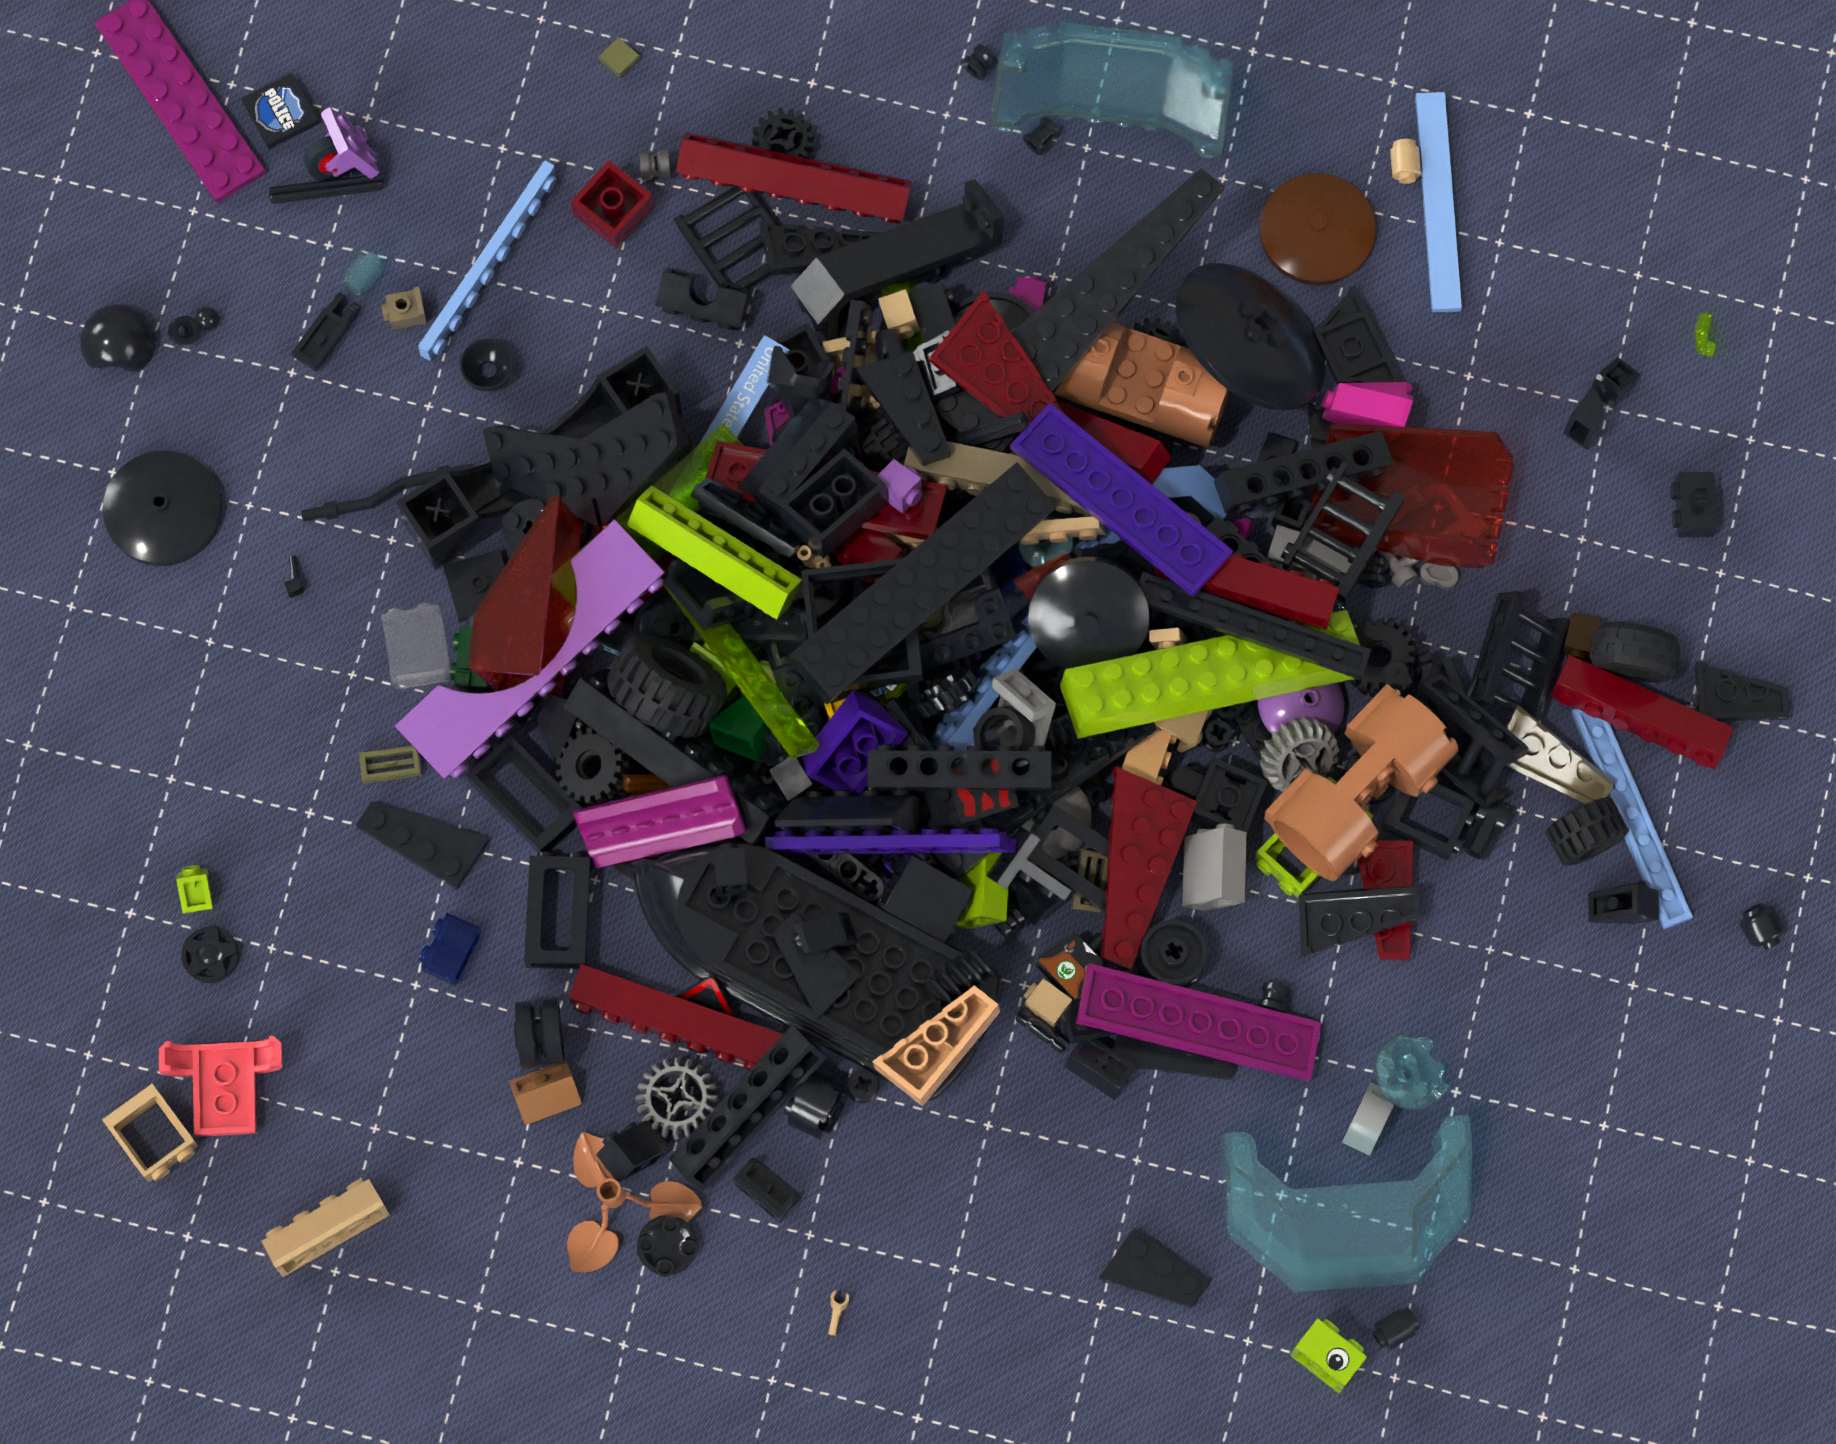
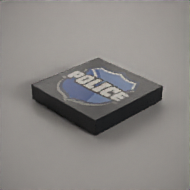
M293 73L241 98L244 107L268 149L320 124Z

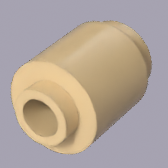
M1413 139L1394 141L1393 148L1390 150L1392 177L1401 184L1413 183L1416 181V178L1421 176L1419 147L1416 146V142Z

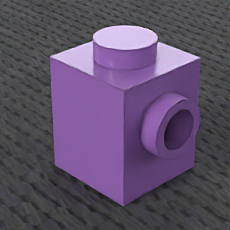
M893 459L877 475L886 484L888 503L901 513H904L910 506L913 507L920 501L922 497L921 477L913 468H906Z

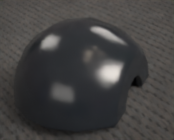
M121 304L109 305L95 311L86 320L80 336L81 353L91 368L103 369L106 366H113L130 372H139L152 359L156 347L155 332L148 319L135 308Z

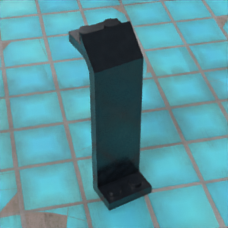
M970 180L965 182L962 204L818 256L790 288L798 297V305L803 313L806 312L811 318L817 332L820 331L827 341L832 340L838 336L839 313L851 300L1002 245L1003 213L977 180Z

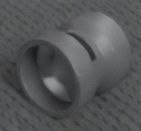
M659 150L657 154H650L648 151L639 152L642 181L651 180L652 177L656 176L662 179L671 178L668 150ZM655 159H657L658 171L655 170Z

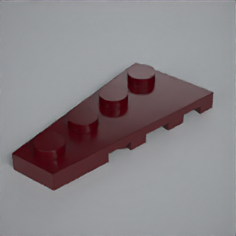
M1376 840L1375 842L1378 845L1368 857L1362 855L1358 859L1364 891L1413 887V841ZM1411 922L1374 934L1380 960L1410 961Z

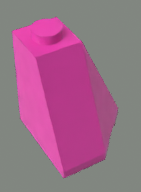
M1407 382L1339 383L1332 391L1328 390L1323 398L1321 406L1325 409L1322 418L1362 435L1382 430L1387 443L1405 427L1413 403V396L1407 394V392H1411L1412 384Z

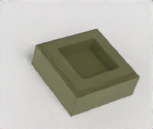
M619 37L599 55V61L619 78L639 60V55Z

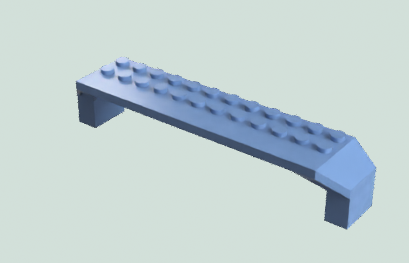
M1200 465L1164 468L1153 483L1157 490L1171 499L1182 510L1196 515L1201 521V525L1210 524L1217 516L1223 520L1227 515L1224 512L1215 487V479ZM1106 527V535H1097L1095 540H1080L1072 550L1081 547V549L1090 548L1097 544H1114L1121 538ZM1068 553L1060 563L1071 559ZM1029 603L1012 624L1016 638L996 645L973 674L978 682L977 685L972 687V690L968 691L970 698L952 712L943 714L927 734L926 738L935 751L936 746L944 743L954 746V751H966V746H975L973 728L1000 695L992 688L993 679L1015 668L1019 670L1037 647L1029 629Z

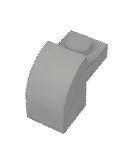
M1370 1082L1342 1143L1370 1156L1398 1095Z

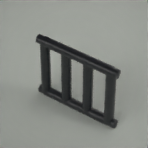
M739 186L732 187L685 217L681 214L674 218L678 229L718 287L724 282L729 283L723 271L762 248V238L759 235L717 262L714 261L707 248L758 217H761L764 222H771V226H780L757 191L745 192L740 190ZM745 194L753 206L751 209L699 239L692 229V225ZM768 263L733 285L749 288L770 275Z

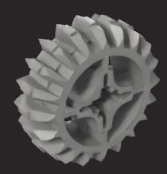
M1302 717L1299 722L1291 719L1288 726L1281 724V730L1278 732L1271 731L1272 739L1264 740L1266 748L1260 750L1262 759L1259 762L1264 777L1274 788L1280 789L1282 792L1306 768L1312 774H1317L1327 779L1326 774L1334 772L1332 764L1339 761L1337 753L1340 751L1336 737L1327 725L1322 722L1320 723L1314 718L1308 720L1305 717Z
M676 1057L674 1060L675 1066L670 1067L669 1061L664 1059L663 1070H660L654 1064L652 1066L654 1076L649 1073L643 1074V1078L649 1084H638V1090L645 1094L636 1095V1102L645 1103L637 1108L638 1114L648 1113L644 1116L642 1122L645 1120L654 1121L652 1128L659 1130L662 1127L661 1135L663 1138H667L669 1131H673L674 1140H679V1131H684L685 1137L688 1138L691 1135L690 1128L694 1127L696 1129L700 1125L699 1122H703L707 1117L705 1113L710 1114L715 1109V1107L708 1104L718 1102V1096L709 1094L717 1090L716 1084L706 1085L712 1078L710 1073L700 1077L703 1071L702 1065L699 1064L694 1070H691L692 1060L688 1059L685 1066L681 1067L680 1058ZM680 1076L672 1087H657L667 1078ZM689 1079L700 1088L702 1092L701 1102L695 1100V1097L690 1096L686 1092ZM681 1088L682 1099H686V1101H678L673 1108L672 1099H668V1097H675ZM652 1096L658 1097L660 1101L667 1104L665 1119L655 1112L652 1106ZM697 1110L690 1118L674 1122L681 1111Z

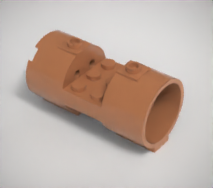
M1113 322L1053 395L1209 449L1210 441L1213 440L1230 391L1207 372L1190 348L1176 345Z
M1388 684L1346 727L1345 735L1352 741L1354 747L1361 755V758L1334 784L1320 775L1312 774L1306 768L1265 811L1264 819L1271 825L1282 843L1308 868L1330 881H1336L1354 861H1357L1362 855L1368 857L1378 845L1375 841L1379 832L1365 813L1369 808L1367 804L1373 796L1376 799L1380 798L1389 787L1387 783L1401 792L1416 798L1422 791L1427 794L1439 781L1436 778L1438 772L1458 752L1456 740L1453 738L1448 740L1444 731L1446 726L1432 711L1409 694L1406 698L1399 696L1401 694L1399 690L1393 689Z

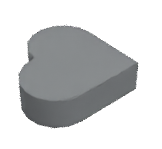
M1446 552L1427 561L1420 569V579L1426 585L1437 584L1439 588L1449 590L1458 581V572Z

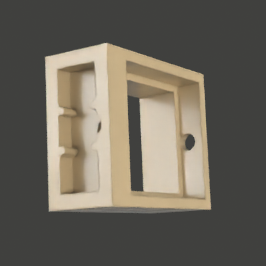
M150 1084L102 1119L148 1183L153 1179L156 1182L164 1178L170 1172L169 1168L178 1161L183 1163L195 1154L194 1149L198 1147L197 1143L153 1084ZM158 1103L185 1142L150 1168H147L120 1130Z

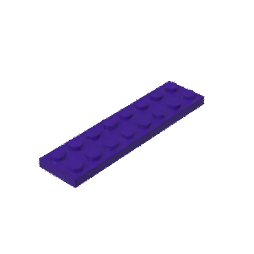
M1051 403L1044 408L1010 446L1013 452L1192 597L1199 592L1233 554L1231 548Z
M932 829L921 830V835L910 833L909 830H892V835L884 834L877 830L862 831V836L860 834H852L851 831H833V836L823 834L821 831H805L804 836L794 835V832L778 831L776 832V837H765V848L782 855L1016 852V840L1007 837L1006 832H998V829H980V834L969 832L967 829H951L950 835L948 833H939V830Z

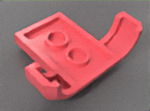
M269 1036V1039L263 1041L180 1045L166 1041L159 1048V1072L161 1074L173 1077H193L195 1137L257 1134L256 1074L282 1069V1043L274 1036Z

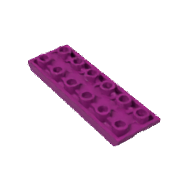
M726 775L573 811L594 868L738 836L747 831Z

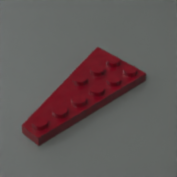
M983 290L932 353L928 361L1000 418L1018 412H1025L1026 416L1030 419L1029 425L1049 403L1063 413L1056 402V398L1048 390L1037 369L1017 339L1013 337L1005 325V321L999 312L997 313L989 301L990 298Z
M1114 767V794H1112L1111 805L1113 806L1112 824L1109 829L1107 859L1108 884L1107 890H1105L1106 914L1105 921H1103L1101 958L1126 969H1132L1197 801L1124 769Z

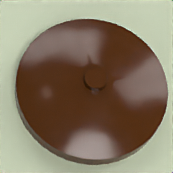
M1309 173L1287 180L1270 195L1262 211L1259 233L1264 253L1272 265L1283 275L1303 284L1329 285L1350 277L1366 262L1374 244L1376 224L1369 202L1354 185L1330 174Z

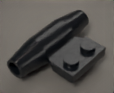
M886 329L876 334L877 362L907 353L896 330ZM943 335L917 346V349L913 352L930 399L934 401L961 390L956 382L928 361L932 353L945 339ZM897 429V431H898V433H899V435H900L902 441L905 442V441L903 440V438H902V434H901V433L899 432V430Z

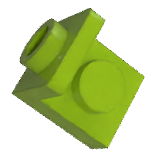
M200 865L182 868V872H179L176 878L182 913L213 909L208 881V868L200 869Z

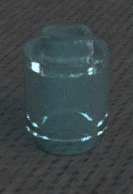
M371 251L367 254L360 252L344 272L345 277L342 283L350 291L360 296L363 291L367 292L384 271L381 266L383 261Z

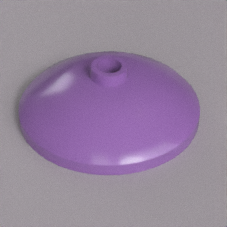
M1333 683L1259 699L1258 709L1265 727L1271 734V731L1278 732L1281 730V724L1288 726L1291 719L1299 722L1302 717L1308 720L1314 718L1320 723L1322 722L1335 734L1344 715V697L1339 684ZM1305 695H1309L1311 697V704L1305 701Z

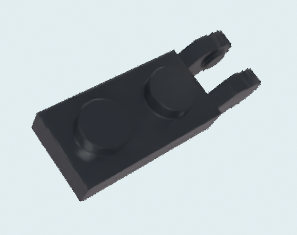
M338 293L327 308L324 307L291 353L293 358L315 372L323 364L350 327L349 324L353 322L360 311L361 305L353 302L342 317L336 315L346 299V296L342 293Z

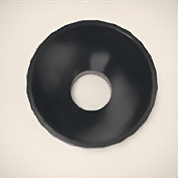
M480 339L465 348L460 359V370L463 378L471 387L480 391H494L503 387L510 379L513 371V359L509 349L503 343L493 339ZM486 363H491L497 368L495 375L489 378L483 377L479 373L481 366Z

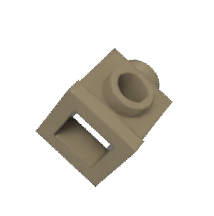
M415 287L414 290L385 295L387 303L381 304L384 321L390 320L392 330L427 324L419 287ZM405 305H407V307H406L405 309H398V308H397V307H400V306H405Z

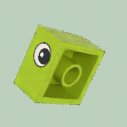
M1317 1318L1290 1356L1337 1393H1340L1367 1358L1363 1354L1365 1349L1355 1340L1350 1338L1347 1341L1338 1334L1339 1328L1329 1320L1325 1319L1322 1322Z

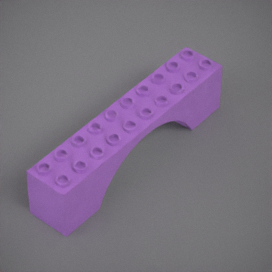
M615 519L571 560L577 585V604L573 625L564 645L543 670L522 684L493 693H468L445 685H438L395 725L400 733L444 779L451 776L455 779L469 768L466 762L472 756L479 758L491 747L488 741L494 735L497 737L503 736L513 726L510 720L516 715L523 717L534 707L535 704L532 700L538 694L545 696L557 685L553 680L560 673L563 676L569 674L578 665V662L575 660L582 653L589 655L600 644L597 639L604 632L610 635L622 624L619 618L626 611L629 614L634 613L644 603L640 599L648 591L654 594L664 584L663 577L666 575V572Z

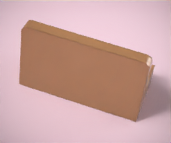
M566 1060L564 1065L548 1066L509 1081L521 1117L526 1125L581 1105V1100Z

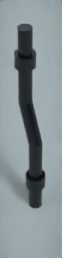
M473 464L449 468V465L437 467L436 471L401 477L370 497L336 503V501L325 502L324 506L301 510L303 522L325 517L327 520L339 518L341 514L375 508L404 489L424 485L446 470H466L473 468Z

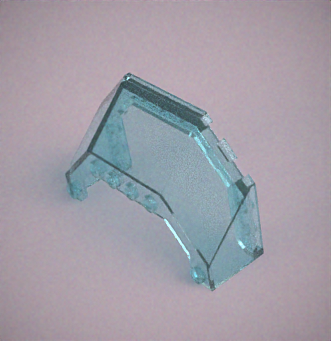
M1069 21L1056 22V28L1047 29L1044 25L1026 28L1025 34L1017 35V32L1013 30L1004 32L998 59L990 126L997 127L1000 131L1011 132L1014 128L1020 126L1021 120L1050 114L1057 115L1059 118L1071 120L1075 117L1085 118L1091 123L1108 121L1114 122L1115 125L1120 127L1139 125L1150 131H1157L1160 128L1167 129L1193 142V149L1201 157L1213 158L1215 155L1222 156L1231 93L1233 61L1227 58H1222L1221 61L1212 58V51L1199 45L1191 48L1185 45L1186 39L1170 34Z
M1469 1115L1451 1116L1442 1122L1440 1130L1436 1132L1432 1139L1433 1158L1415 1180L1290 1189L1258 1162L1256 1143L1251 1135L1245 1132L1224 1133L1219 1145L1227 1236L1251 1254L1264 1268L1282 1280L1293 1292L1417 1283L1471 1218L1472 1136Z

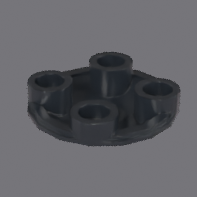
M673 1215L658 1216L648 1221L640 1230L637 1239V1254L642 1264L651 1272L657 1273L662 1277H668L685 1270L698 1252L697 1237L691 1225L682 1218Z

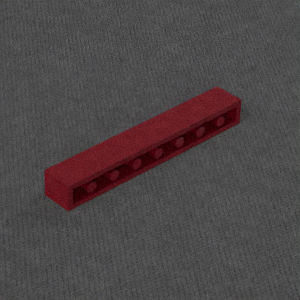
M685 132L682 139L676 173L682 174V177L689 180L703 178L711 180L710 182L717 186L731 184L739 186V189L745 192H756V190L767 192V195L773 198L782 199L784 196L796 198L795 201L801 204L811 205L812 202L824 204V208L839 211L843 208L852 210L854 215L868 217L871 214L880 216L882 221L896 223L897 220L903 221L912 182L910 180Z
M583 964L580 965L568 997L570 1004L574 1005L573 1009L580 1013L590 1015L592 1011L601 1014V1019L609 1023L618 1025L619 1021L630 1024V1029L635 1032L647 1034L650 1031L659 1034L658 1038L670 1044H675L676 1041L687 1044V1049L695 1053L704 1054L707 1051L716 1054L715 1058L721 1062L732 1064L733 1061L745 1064L744 1069L748 1071L755 1066L783 1035L782 1033Z

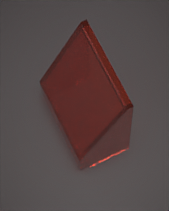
M1330 423L1326 445L1382 430L1394 463L1385 471L1386 475L1375 480H1369V477L1359 479L1360 481L1358 482V484L1383 498L1385 496L1391 498L1394 491L1405 496L1402 507L1377 547V551L1447 567L1483 569L1484 565L1494 563L1498 542L1490 539H1499L1504 515L1495 512H1505L1510 489L1501 485L1511 484L1515 466L1512 463L1514 456L1498 433ZM1353 457L1355 463L1362 466L1361 460ZM1327 463V467L1331 471L1334 466ZM1339 486L1329 500L1368 523L1370 521L1376 523L1381 513L1377 512L1378 508ZM1315 491L1310 516L1324 493L1317 494ZM1324 511L1314 525L1345 543L1362 547L1366 538L1362 537L1363 533Z
M551 496L474 612L469 666L472 671L497 692L502 691L503 688L506 690L515 687L535 675H539L541 670L555 658L569 635V628L565 624L564 619L573 609L576 578L571 560L580 550L582 523L558 496ZM560 673L553 680L557 685L549 692V694L557 697H562L564 692L565 675L563 676Z

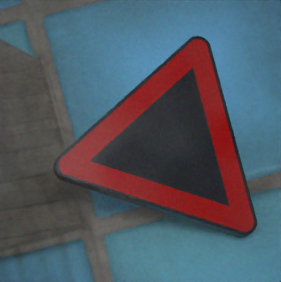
M711 974L675 996L738 1018L715 975Z

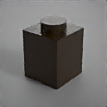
M1572 612L1560 654L1567 655V657L1571 655L1582 661H1589L1595 629L1600 626L1601 620Z

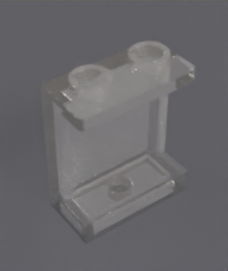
M422 603L417 605L415 609L393 608L388 610L387 614L381 615L390 665L391 683L394 690L451 680V665L442 612L439 605Z

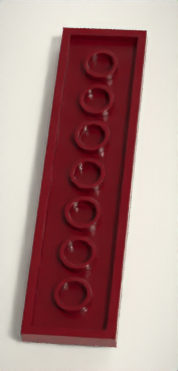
M717 441L705 479L709 478L742 494V500L745 502L757 503L756 500L738 489V485L767 450ZM871 471L876 476L880 473L876 471ZM921 481L922 497L915 506H910L904 513H901L887 503L860 528L926 540L937 530L948 492L947 485Z

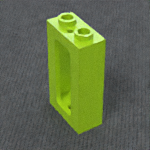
M1330 776L1327 778L1328 780H1330V781L1333 782L1334 784L1337 783V782H1336L1335 780H1333ZM1367 810L1365 813L1372 821L1373 815ZM1274 833L1256 852L1254 858L1258 861L1256 866L1265 875L1269 876L1272 874L1279 880V887L1287 895L1292 896L1294 894L1299 899V895H1302L1320 875L1307 867L1299 876L1295 877L1277 862L1276 857L1286 846Z

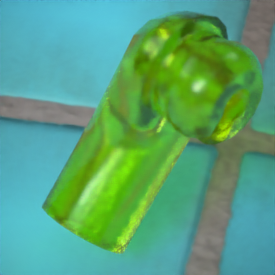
M1708 313L1699 314L1694 334L1697 353L1701 356L1704 354L1711 357L1714 355L1716 343L1708 341L1713 317Z

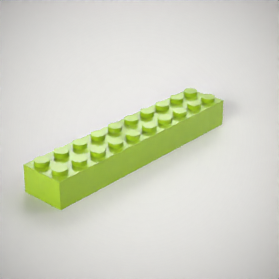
M1347 610L1332 613L1327 630L1292 621L1301 626L1360 645ZM1226 635L1065 669L1060 688L1077 738H1083L1356 678Z

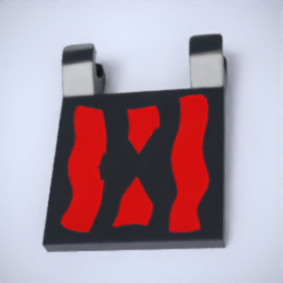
M995 729L985 731L989 750L997 751V746H1001L997 731ZM964 760L955 762L952 766V772L955 775H964L968 771L969 765ZM994 760L985 762L982 767V772L989 776L996 774L999 770V764ZM951 791L961 824L1020 807L1015 791Z

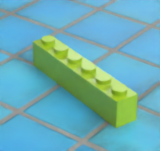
M652 485L637 499L627 526L637 531L640 535L650 539L664 550L677 556L691 567L696 568L775 619H778L791 606L802 579Z

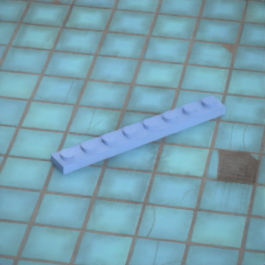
M544 160L418 345L422 357L431 362L435 354L440 355L447 343L446 338L450 332H455L459 328L465 310L467 308L471 309L476 303L479 289L483 284L487 285L491 281L496 264L506 259L510 251L509 245L513 239L520 238L525 230V222L530 215L534 216L542 203L540 200L545 192L550 193L557 182L554 165Z

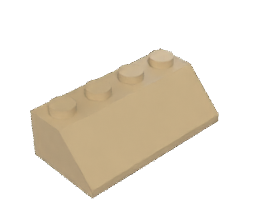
M359 1179L347 1186V1192L338 1197L331 1195L319 1203L321 1207L311 1213L309 1210L303 1211L293 1218L294 1223L285 1228L278 1226L266 1234L267 1238L261 1242L274 1267L282 1277L390 1215L369 1179L366 1181Z

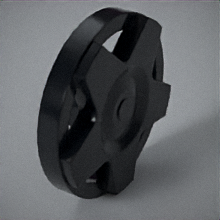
M214 926L194 931L185 940L181 952V959L185 970L191 977L203 983H215L228 977L234 971L239 958L238 946L233 937L227 931ZM205 934L202 940H195L197 937ZM220 935L226 937L230 943H221ZM187 953L193 956L190 964L187 961ZM233 956L229 967L226 969L224 961ZM208 970L213 976L205 977L200 974Z

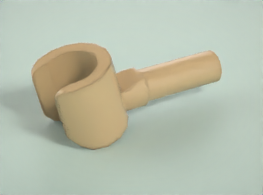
M836 1290L832 1293L830 1301L833 1311L828 1334L836 1336L841 1313L847 1309L849 1304L848 1293L844 1303L838 1304L835 1302Z

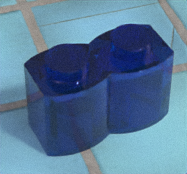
M447 913L444 919L439 918L432 932V935H435V939L430 946L425 945L420 954L419 961L422 962L421 968L423 972L455 986L480 938L481 929Z

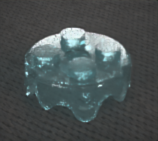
M1401 1034L1382 1045L1375 1055L1374 1073L1380 1089L1390 1102L1408 1111L1425 1109L1443 1096L1449 1089V1085L1442 1080L1445 1069L1444 1064L1436 1062L1430 1056V1050L1433 1046V1041L1430 1038H1410L1406 1034ZM1403 1072L1408 1073L1410 1080L1404 1076Z

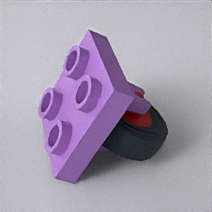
M331 107L323 111L321 115L329 133L325 137L313 142L304 154V165L312 178L321 181L337 179L345 175L353 167L370 179L378 175L380 172L375 163L377 157L366 143L368 136L359 125L356 127L352 125L344 113L338 114Z

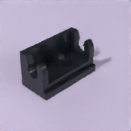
M1095 1038L1077 1043L1064 1067L1115 1100L1124 1084L1130 1079L1136 1065Z
M753 1157L732 1179L733 1184L779 1223L801 1199L798 1193Z

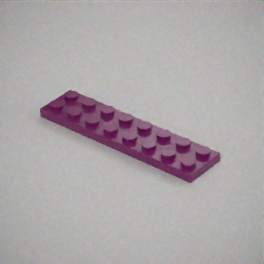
M130 0L94 22L107 44L217 204L266 174L256 156L148 0Z
M1090 963L1086 967L1076 1019L1077 1024L1306 1082L1312 1079L1321 1022Z

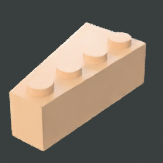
M1156 726L1157 731L1128 750L1122 769L1161 785L1163 777L1159 776L1161 768L1167 770L1172 755L1171 752L1167 751L1169 744L1175 745L1177 738Z
M976 986L970 988L942 1009L943 1011L931 1020H927L919 1026V1029L907 1038L900 1040L884 1055H880L872 1061L878 1072L922 1107L1000 1013L999 1005Z

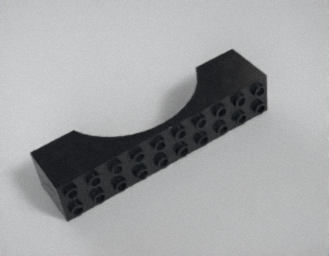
M645 346L597 376L585 395L566 414L541 433L583 439L649 397L672 390L680 417L682 416L679 391L648 346ZM491 462L466 470H446L396 502L403 524L434 570L502 529L504 515L517 503L536 498L498 482L493 474Z

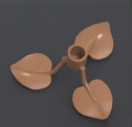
M582 1132L574 1151V1172L578 1181L585 1187H597V1195L603 1202L601 1206L602 1226L600 1227L594 1221H583L571 1230L567 1241L571 1270L574 1272H592L612 1261L618 1251L619 1239L615 1233L606 1230L608 1227L609 1208L621 1206L625 1199L651 1208L650 1220L658 1216L673 1215L682 1218L687 1223L701 1209V1200L690 1188L672 1181L661 1182L652 1188V1202L645 1201L630 1194L628 1191H624L619 1182L613 1179V1176L596 1156L604 1146L602 1143L604 1138Z

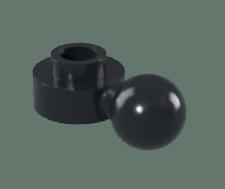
M205 307L197 312L195 319L190 316L177 317L169 324V337L175 344L180 346L192 344L198 339L200 329L209 331L217 326L219 322L218 314L214 309ZM180 326L185 329L184 336H181L178 332Z

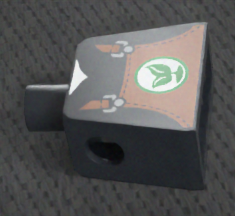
M1097 932L1085 942L1075 933L1036 959V968L1057 989L1070 997L1072 1004L1081 997L1087 965L1090 963L1105 967L1104 961L1099 957L1102 949V935Z

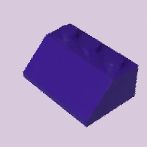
M852 690L801 755L807 777L834 790L851 791L852 796H859L868 785V750L875 751V746L890 745L893 746V751H895L908 735V732L877 701Z

